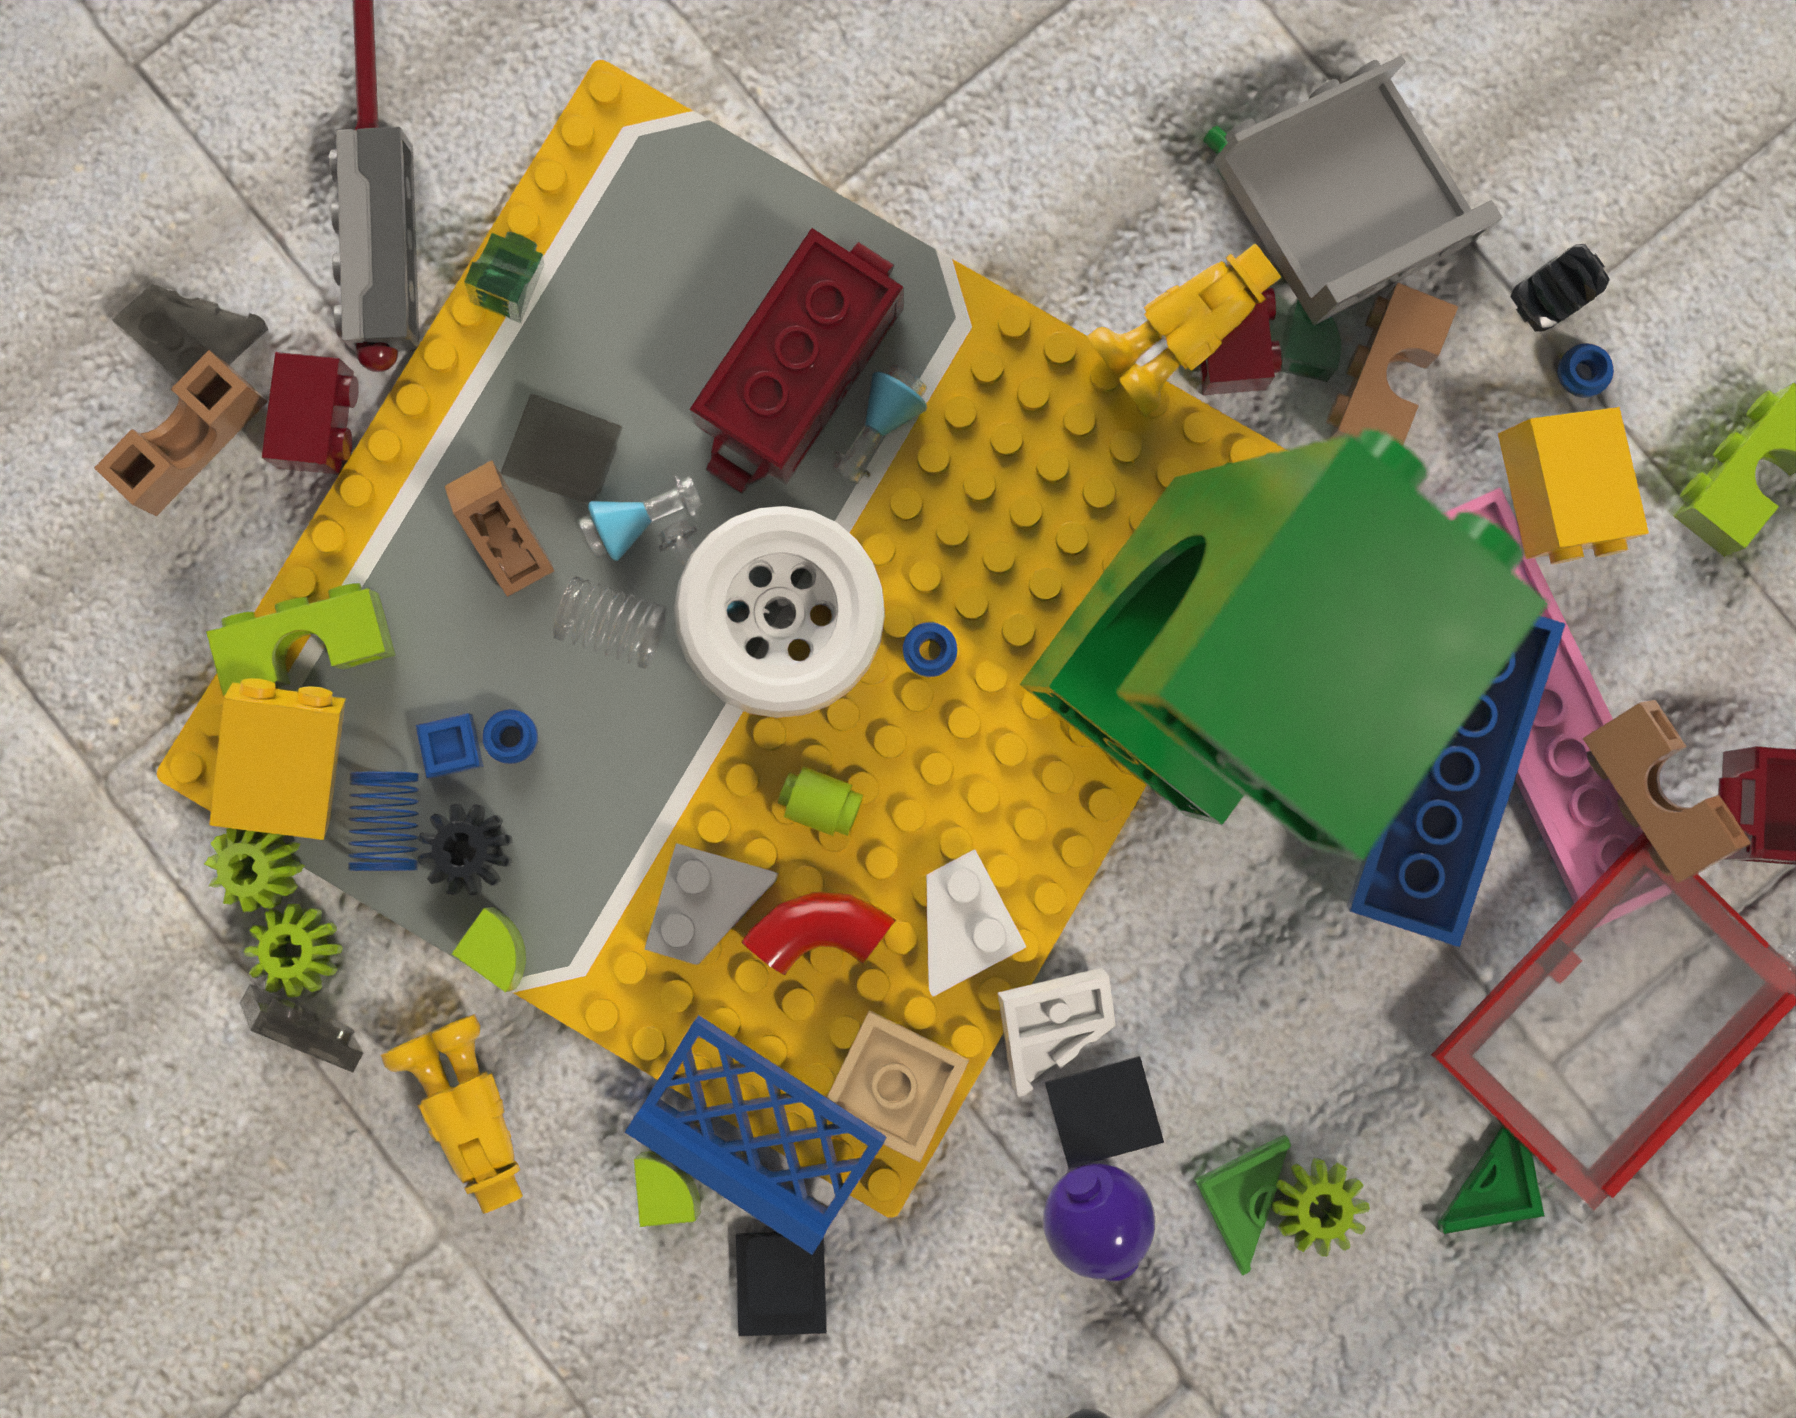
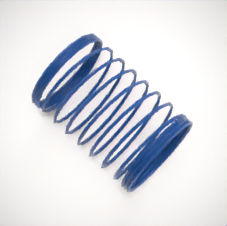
M385 771L350 773L349 780L353 781L349 783L350 785L413 789L400 792L350 794V797L413 802L349 806L350 809L412 813L393 816L349 818V821L412 826L349 830L348 832L353 834L411 838L349 842L348 844L352 846L410 850L352 853L348 855L351 858L409 862H349L348 870H418V861L415 859L361 855L408 853L418 850V848L409 846L363 843L409 841L419 838L416 835L366 832L411 829L419 826L416 823L369 820L418 815V812L411 810L373 807L417 804L419 801L416 799L378 795L417 792L419 789L416 787L383 783L418 782L419 774L414 772Z

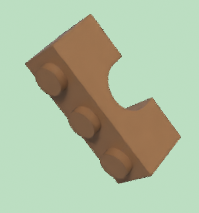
M1400 283L1394 286L1386 298L1377 296L1365 323V326L1373 329L1366 347L1360 344L1357 345L1346 370V375L1353 377L1347 395L1338 393L1329 411L1326 423L1334 426L1329 440L1350 434L1357 438L1362 430L1374 429L1404 444L1419 405L1400 398L1392 391L1386 375L1388 364L1402 361L1426 369L1439 356L1458 306Z
M210 350L171 388L179 397L177 406L172 414L161 425L149 432L139 433L131 429L94 467L133 506L156 517L268 402L230 365Z
M1656 700L1636 704L1582 738L1590 749L1586 756L1591 767L1603 780L1609 779L1621 797L1617 800L1621 813L1633 827H1641L1652 844L1649 847V854L1657 868L1664 875H1672L1675 881L1680 883L1751 844L1719 795L1704 799L1693 807H1682L1671 802L1663 793L1660 786L1662 766L1670 757L1687 746Z

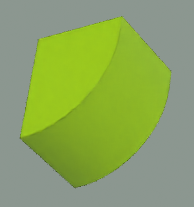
M495 907L484 908L452 952V955L504 992L515 990L524 974L526 949L522 935L513 921Z
M641 1152L635 1157L634 1168L640 1227L696 1222L701 1214L699 1192L692 1176L655 1152Z

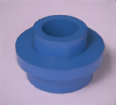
M1589 343L1579 344L1570 348L1561 357L1558 365V377L1564 389L1570 394L1582 398L1593 397L1604 391L1611 383L1614 374L1610 355L1603 348ZM1577 364H1585L1590 368L1592 373L1590 380H1584L1578 376L1576 372Z
M934 622L922 623L914 627L907 634L903 644V656L908 667L916 674L924 677H936L947 672L954 664L957 656V643L951 631L945 626ZM926 641H934L940 646V655L934 660L924 659L919 652L920 646Z
M508 709L497 712L487 721L483 730V744L488 754L495 760L506 764H516L526 760L534 752L538 743V730L534 721L528 715L518 710ZM510 727H516L521 735L519 743L514 747H507L502 739L504 731Z

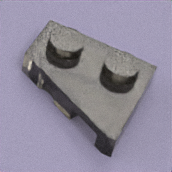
M151 284L112 319L122 333L176 382L208 350L230 365L268 330L265 321L258 315L249 313L248 317L229 312L220 309L218 303L201 298H184L177 291Z
M249 984L240 1001V1006L250 1031L352 1073L356 1069L364 1052L356 1038L353 1037L355 1031L344 1023L325 1017L322 1021L305 1012L299 1005L287 999L274 996L252 984Z

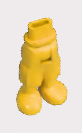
M1256 243L1237 258L1232 254L1225 257L1227 265L1223 261L1206 268L1183 285H1175L1165 290L1163 294L1144 307L1146 311L1144 315L1147 321L1139 327L1123 334L1115 333L1107 327H1098L1087 336L1106 364L1120 377V383L1146 416L1158 408L1161 401L1160 391L1166 380L1181 365L1185 370L1189 368L1192 371L1214 353L1222 344L1221 340L1242 323L1254 309L1255 305L1266 300L1262 292L1281 278L1280 274ZM1161 339L1167 340L1166 344L1168 347L1143 366L1129 370Z
M472 1014L451 1022L433 1032H428L384 1052L380 1056L385 1068L389 1071H409L419 1080L427 1097L423 1098L417 1106L429 1129L428 1132L435 1142H439L458 1179L462 1183L469 1182L464 1189L467 1194H475L480 1209L485 1214L522 1198L523 1194L514 1175L520 1171V1167L515 1161L512 1137L503 1117L505 1112L503 1100L500 1097L493 1074H488L487 1071L480 1073L477 1064L475 1040L480 1034V1023L476 1015ZM439 1051L446 1054L459 1082L456 1087L449 1085Z

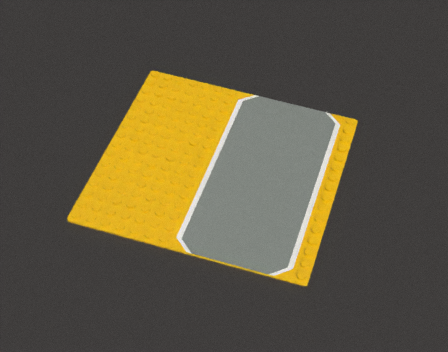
M596 60L587 71L254 612L256 618L276 613L275 605L277 603L301 597H307L309 604L330 598L328 593L330 589L342 585L360 583L362 590L369 588L379 593L396 655L342 670L331 666L327 648L317 635L303 636L297 639L288 649L285 662L290 684L275 689L298 692V689L301 687H321L332 691V697L346 698L331 818L324 840L285 835L283 841L286 844L290 842L301 843L299 849L291 855L293 860L304 864L305 869L457 960L459 959L452 955V952L484 908H497L516 925L522 935L526 949V965L523 977L518 987L510 992L657 1080L698 1015L826 1098L869 1010L969 1059L921 1161L918 1162L883 1144L850 1194V1196L885 1217L893 1218L900 1213L1004 1033L998 992L1033 983L1147 786L1023 688L1020 683L1175 477L1287 449L1167 381L1160 391L1161 401L1158 408L1146 416L1120 383V377L1111 370L1093 347L1087 335L605 60ZM811 228L847 251H851L856 243L860 242L895 265L889 278L904 287V310L787 485L768 474L758 482L749 485L745 492L741 494L706 471V467L711 460L714 438L697 427L689 409ZM1135 363L1129 370L1140 366ZM874 372L886 373L903 382L920 395L927 405L925 412L883 437L875 434L865 426L871 379ZM725 445L719 452L720 455L751 475L758 468ZM491 460L517 499L523 514L554 568V572L508 597L453 514L444 487ZM591 501L643 502L651 519L650 525L619 561L611 559L598 534L588 509V504ZM787 506L813 511L838 523L858 540L872 560L882 585L885 620L881 643L870 668L851 691L830 706L806 715L774 718L747 713L725 703L700 682L686 662L678 641L674 605L679 579L691 554L709 533L729 519L755 509ZM762 566L754 567L749 574L750 582L759 588L766 587L772 579L770 571ZM803 568L793 571L790 577L793 586L801 590L809 588L813 582L812 574ZM776 602L765 607L770 612L768 616H764L769 626L777 625L780 629H784L791 625L787 623V619L789 617L794 618V615L789 606L780 609ZM824 605L814 606L810 611L811 621L818 626L828 625L832 619L831 610ZM747 607L738 614L743 609L738 608L728 612L727 615L732 621L739 623L745 621L750 612ZM934 622L941 624L949 629L955 637L957 643L955 662L947 672L940 676L924 677L918 675L905 662L903 656L904 640L914 627L922 623ZM752 638L746 645L747 654L755 659H762L768 654V643L762 638ZM793 640L787 649L789 656L793 660L803 661L809 657V645L803 640ZM926 641L920 646L919 652L924 659L934 660L940 655L941 649L936 642ZM217 673L157 769V778L160 782L210 812L224 698ZM513 709L521 711L528 715L537 727V746L531 756L520 763L506 764L492 758L484 747V727L494 714L502 710ZM467 713L472 714L484 767L433 779L427 778L416 725ZM510 727L504 731L502 739L507 747H514L519 743L521 735L516 727ZM803 766L852 784V791L864 795L848 836L839 832H835L834 836L784 818L786 806L778 804V800L789 773L799 776ZM373 771L414 772L419 774L418 782L383 783L416 787L419 789L417 792L378 795L416 799L419 801L417 804L373 807L411 810L418 812V815L403 818L369 819L416 823L419 826L411 829L366 832L409 834L418 837L422 832L436 835L438 831L432 825L430 817L435 813L441 814L450 822L449 808L450 805L456 803L462 805L466 816L473 804L484 806L485 816L483 822L493 815L500 816L503 819V823L494 833V836L511 835L513 839L512 844L498 847V854L507 855L512 859L511 865L509 867L495 864L492 866L499 874L500 883L492 886L481 878V894L469 895L463 884L462 889L457 895H450L446 893L447 877L438 884H431L427 880L429 873L437 866L436 863L419 864L417 862L418 870L349 871V862H409L351 858L348 856L349 854L410 850L352 846L348 844L349 842L411 838L349 833V830L412 826L349 821V818L412 814L350 809L349 806L413 802L350 797V794L400 792L413 789L350 785L349 783L353 781L349 780V774L352 772ZM466 835L467 841H458L455 851L463 854V859L474 858L476 848L468 845L469 835ZM419 838L409 841L363 843L409 846L418 848V850L408 853L361 856L408 858L418 861L419 855L432 852V845L420 842ZM676 843L779 873L777 881L756 901L744 917L698 965L644 950ZM975 849L1019 931L1026 948L932 997L928 981L926 875ZM811 892L851 894L884 910L896 920L863 964L850 954L837 948L819 947L807 951L792 965L786 975H783L758 958L741 943L750 929L778 904ZM698 1037L691 1048L697 1070L723 1066L718 1048ZM733 1059L734 1064L740 1063V1062L736 1061L735 1059ZM683 1063L676 1074L686 1073ZM755 1072L737 1074L744 1101L770 1096L766 1080ZM726 1077L700 1081L707 1107L733 1103ZM689 1083L669 1086L693 1101ZM780 1089V1093H781V1094H785V1093H786V1092H784L783 1090ZM801 1102L784 1105L790 1131L817 1127L811 1108ZM773 1107L747 1111L753 1137L779 1133ZM736 1113L719 1116L739 1128ZM826 1119V1120H827V1124H834V1123H832L831 1121H829L828 1119ZM849 1133L831 1136L837 1161L860 1158L868 1146ZM820 1138L794 1142L800 1166L806 1167L826 1163ZM783 1144L769 1146L786 1157ZM851 1171L841 1173L843 1183ZM830 1175L819 1176L832 1184Z

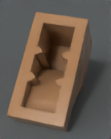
M492 460L444 486L453 514L507 597L554 572L550 559L530 527L517 499Z

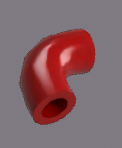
M811 892L778 904L750 929L741 943L758 958L783 975H786L792 965L807 951L819 947L837 948L850 954L863 964L896 920L884 910L851 894Z

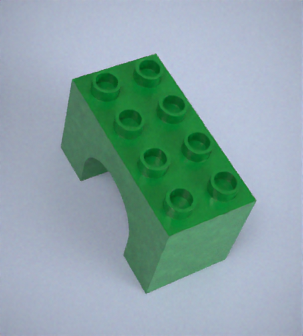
M1364 429L1357 438L1350 434L1321 442L1314 441L1309 445L1276 453H1267L1264 456L1235 463H1226L1223 466L1175 477L1020 685L1183 815L1223 825L1245 795L1310 848L1363 861L1549 602L1513 573L1524 558V551L1509 533L1492 521L1471 512H1458L1454 519L1451 520L1417 491L1428 476L1427 468L1421 459L1395 438L1374 429Z

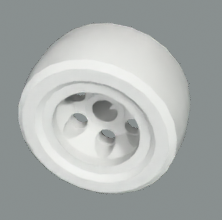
M787 506L755 509L729 519L709 533L691 554L679 579L674 605L678 641L686 662L700 682L725 703L747 713L774 718L806 715L830 706L851 691L870 668L881 643L885 620L882 585L872 560L858 540L838 523L813 511ZM762 566L770 571L772 579L766 587L759 588L750 582L749 574L754 567ZM800 568L808 570L813 578L812 585L803 590L795 588L790 579L792 572ZM741 601L748 606L750 613L745 621L737 623L728 617L727 608L732 602ZM776 602L780 609L789 606L794 615V618L789 617L787 619V623L791 625L784 629H780L777 625L769 626L764 616H768L770 612L765 607ZM824 605L831 610L832 619L828 625L818 626L811 621L810 611L814 606ZM752 638H762L768 643L769 651L764 658L755 659L747 654L746 645ZM800 639L809 645V657L803 661H796L789 656L787 649L793 640Z

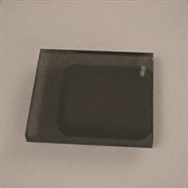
M530 394L500 473L503 476L588 506L591 501L596 500L597 495L602 490L617 450V442L622 426Z

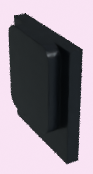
M1140 1056L1044 1082L1068 1169L1164 1143Z
M778 1232L737 1233L738 1336L827 1333L824 1237L814 1253L810 1254Z

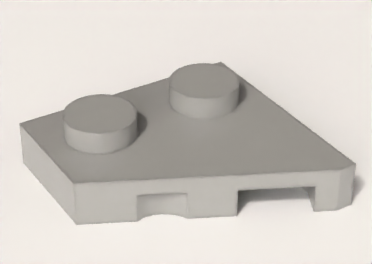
M676 843L644 950L695 965L700 964L717 946L718 942L744 917L756 901L777 881L779 873Z

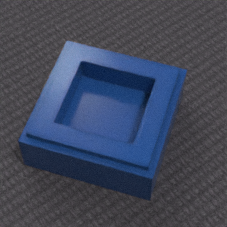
M467 713L416 725L427 778L433 779L484 767L472 714Z

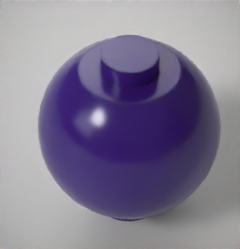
M1107 1164L1084 1165L1065 1174L1050 1191L1043 1211L1044 1234L1054 1256L1070 1271L1091 1279L1121 1281L1131 1276L1149 1251L1155 1234L1156 1219L1154 1207L1145 1188L1128 1172Z

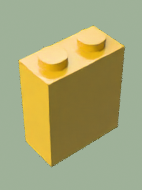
M1620 407L1530 418L1497 433L1526 559L1549 556L1550 564L1554 565L1581 559L1584 557L1583 550L1593 549L1595 558L1614 555L1629 550L1628 540L1649 534Z
M249 678L241 680L240 684L232 683L223 698L209 826L324 840L331 818L346 698L332 697V691L321 687H301L298 689V692L275 689V683L264 679Z

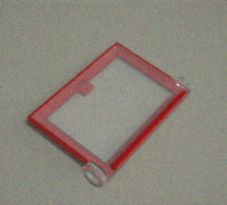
M1644 832L1431 1054L1466 1091L1549 1171L1538 1185L1557 1205L1581 1224L1608 1196L1611 1198L1615 1197L1796 1005V951L1784 944H1781L1775 950L1699 874L1680 883H1677L1672 875H1664L1657 868L1649 854V847L1652 844Z

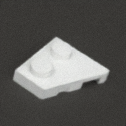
M975 849L926 875L928 981L932 997L1026 948L1019 931Z
M1103 968L998 992L1011 1085L1018 1097L1032 1091L1034 1088L1030 1083L1055 1063L1062 1068L1078 1055L1080 1049L1085 1044L1097 1041L1116 1026L1110 979Z

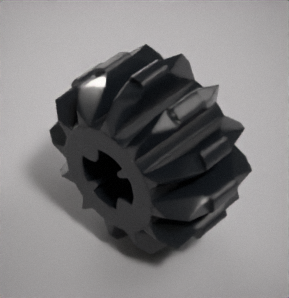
M1575 244L1517 284L1510 297L1517 306L1515 310L1523 321L1528 322L1535 332H1542L1565 320L1603 293L1608 286L1610 278L1603 269L1605 266L1596 253L1593 254L1586 244Z
M452 804L449 808L450 822L446 817L435 813L430 817V821L438 833L435 835L422 832L419 835L420 842L432 845V852L419 855L418 862L419 864L436 863L437 866L429 873L427 880L431 884H438L447 877V894L457 895L464 884L469 895H479L482 890L481 878L492 886L497 885L501 881L499 874L492 868L494 864L509 867L512 863V859L509 856L498 854V847L508 846L513 843L512 836H494V833L501 827L503 819L498 815H493L483 822L485 807L482 805L473 804L466 816V812L461 804ZM466 835H469L468 845L476 848L474 858L463 859V854L455 851L458 841H467Z

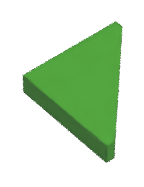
M1282 1135L1194 1179L1242 1276L1251 1270L1250 1264L1262 1228L1264 1229L1284 1159L1287 1150L1291 1147V1143L1286 1135Z

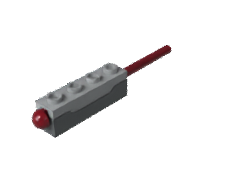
M352 0L357 124L355 130H336V149L330 150L329 153L331 176L334 182H338V201L331 203V221L335 233L339 234L340 253H334L332 258L334 280L338 286H341V305H336L334 308V325L338 337L342 338L356 352L357 359L364 368L372 372H384L396 363L398 351H415L420 344L413 145L401 127L379 128L373 0Z

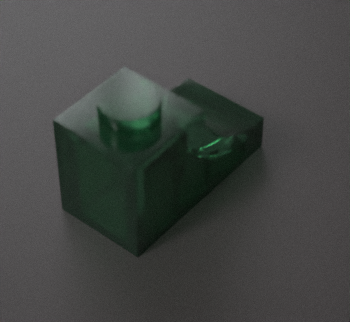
M507 232L505 238L491 233L483 253L476 262L472 261L464 281L470 303L521 324L544 267L543 254L536 251L538 245L532 240L513 232Z

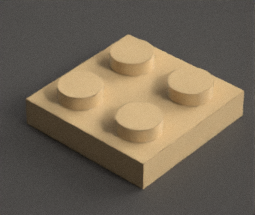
M869 1010L827 1098L885 1135L884 1145L920 1162L969 1059Z

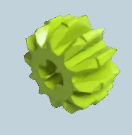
M227 828L226 834L216 836L210 843L217 854L208 857L204 865L217 870V876L211 880L208 886L214 888L223 886L226 889L223 904L231 905L240 901L243 912H253L261 906L264 909H271L281 904L283 896L294 893L298 887L292 876L301 873L305 865L293 860L291 854L299 849L301 843L290 842L286 844L283 841L285 835Z
M287 904L284 914L277 909L266 911L265 921L267 926L253 925L249 929L251 935L260 941L259 945L246 947L243 951L245 956L258 957L260 962L252 967L249 975L252 978H258L268 974L265 990L269 993H275L284 987V991L289 998L299 997L303 986L310 992L320 990L322 988L320 974L332 976L337 971V967L327 960V956L340 954L343 949L341 944H328L326 939L337 931V926L334 923L319 926L322 911L318 908H310L303 914L300 904ZM286 945H301V957L286 955Z
M1320 1158L1312 1160L1311 1175H1308L1299 1164L1293 1165L1291 1171L1297 1180L1294 1186L1284 1180H1279L1276 1184V1187L1288 1196V1200H1278L1272 1203V1210L1276 1214L1287 1216L1278 1226L1280 1233L1284 1236L1296 1234L1294 1246L1302 1252L1310 1248L1314 1242L1316 1252L1322 1257L1328 1256L1331 1250V1239L1343 1251L1348 1250L1351 1245L1344 1233L1350 1228L1356 1234H1363L1366 1229L1363 1224L1354 1219V1214H1364L1370 1210L1368 1202L1354 1198L1363 1189L1362 1182L1357 1178L1345 1181L1347 1168L1340 1163L1333 1165L1327 1173L1326 1164ZM1322 1195L1332 1204L1329 1212L1322 1209L1325 1216L1319 1219L1309 1209L1312 1202L1317 1205L1319 1204L1316 1197Z

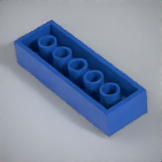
M1539 616L1369 853L1361 861L1347 904L1350 912L1457 947L1461 946L1566 623Z

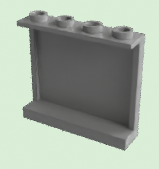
M1402 55L1380 65L1378 60H1373L1359 68L1351 75L1350 80L1339 84L1337 79L1328 81L1317 88L1309 96L1308 100L1298 104L1296 99H1290L1275 108L1268 115V119L1258 124L1255 123L1254 119H1248L1240 123L1227 133L1225 139L1228 143L1213 160L1313 325L1476 242L1503 218L1492 200L1474 209L1470 208L1394 86L1391 78L1406 62Z

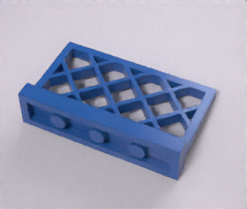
M699 1015L692 1023L647 1099L625 1131L626 1134L810 1254L814 1253L827 1229L886 1140L885 1135ZM698 1037L718 1048L723 1066L697 1070L691 1048ZM733 1059H735L736 1061H738V1062H740V1063L734 1064ZM683 1063L686 1073L676 1074ZM757 1073L766 1080L770 1096L744 1101L737 1074ZM726 1077L733 1103L707 1107L700 1081ZM689 1083L696 1109L679 1112L661 1100V1097L667 1087ZM780 1089L783 1090V1091L786 1092V1093H785V1094H781V1093H780ZM801 1102L813 1110L817 1127L790 1131L784 1105ZM773 1107L779 1133L753 1137L747 1111ZM736 1113L742 1139L726 1142L714 1134L710 1118ZM826 1119H828L829 1121H831V1122L834 1123V1124H827V1120H826ZM849 1133L868 1146L860 1158L837 1161L831 1136ZM820 1138L826 1163L800 1167L794 1142ZM783 1144L789 1169L772 1172L762 1166L757 1148ZM851 1171L843 1183L841 1173ZM830 1175L835 1196L828 1207L807 1195L803 1179Z

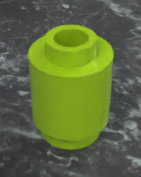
M803 766L799 776L792 773L788 774L780 793L778 804L786 806L784 818L834 836L835 832L848 836L864 795L852 791V784Z

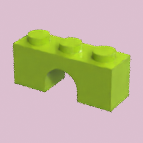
M1795 383L1790 384L1775 394L1770 390L1763 393L1747 411L1746 416L1751 421L1741 434L1737 431L1732 432L1715 450L1713 457L1718 460L1716 465L1707 475L1704 472L1699 473L1680 494V498L1685 503L1673 517L1723 557L1745 549L1779 507L1766 497L1757 485L1755 471L1759 460L1774 463L1789 476L1796 473Z
M352 583L330 589L328 591L329 599L309 604L307 597H301L277 603L275 605L276 613L256 618L254 612H243L222 618L223 627L206 631L222 694L225 696L232 683L240 684L241 680L249 678L271 681L275 683V688L289 685L290 680L285 662L286 654L290 646L297 639L306 635H317L327 648L331 666L342 670L396 656L379 593L369 588L362 590L360 583Z

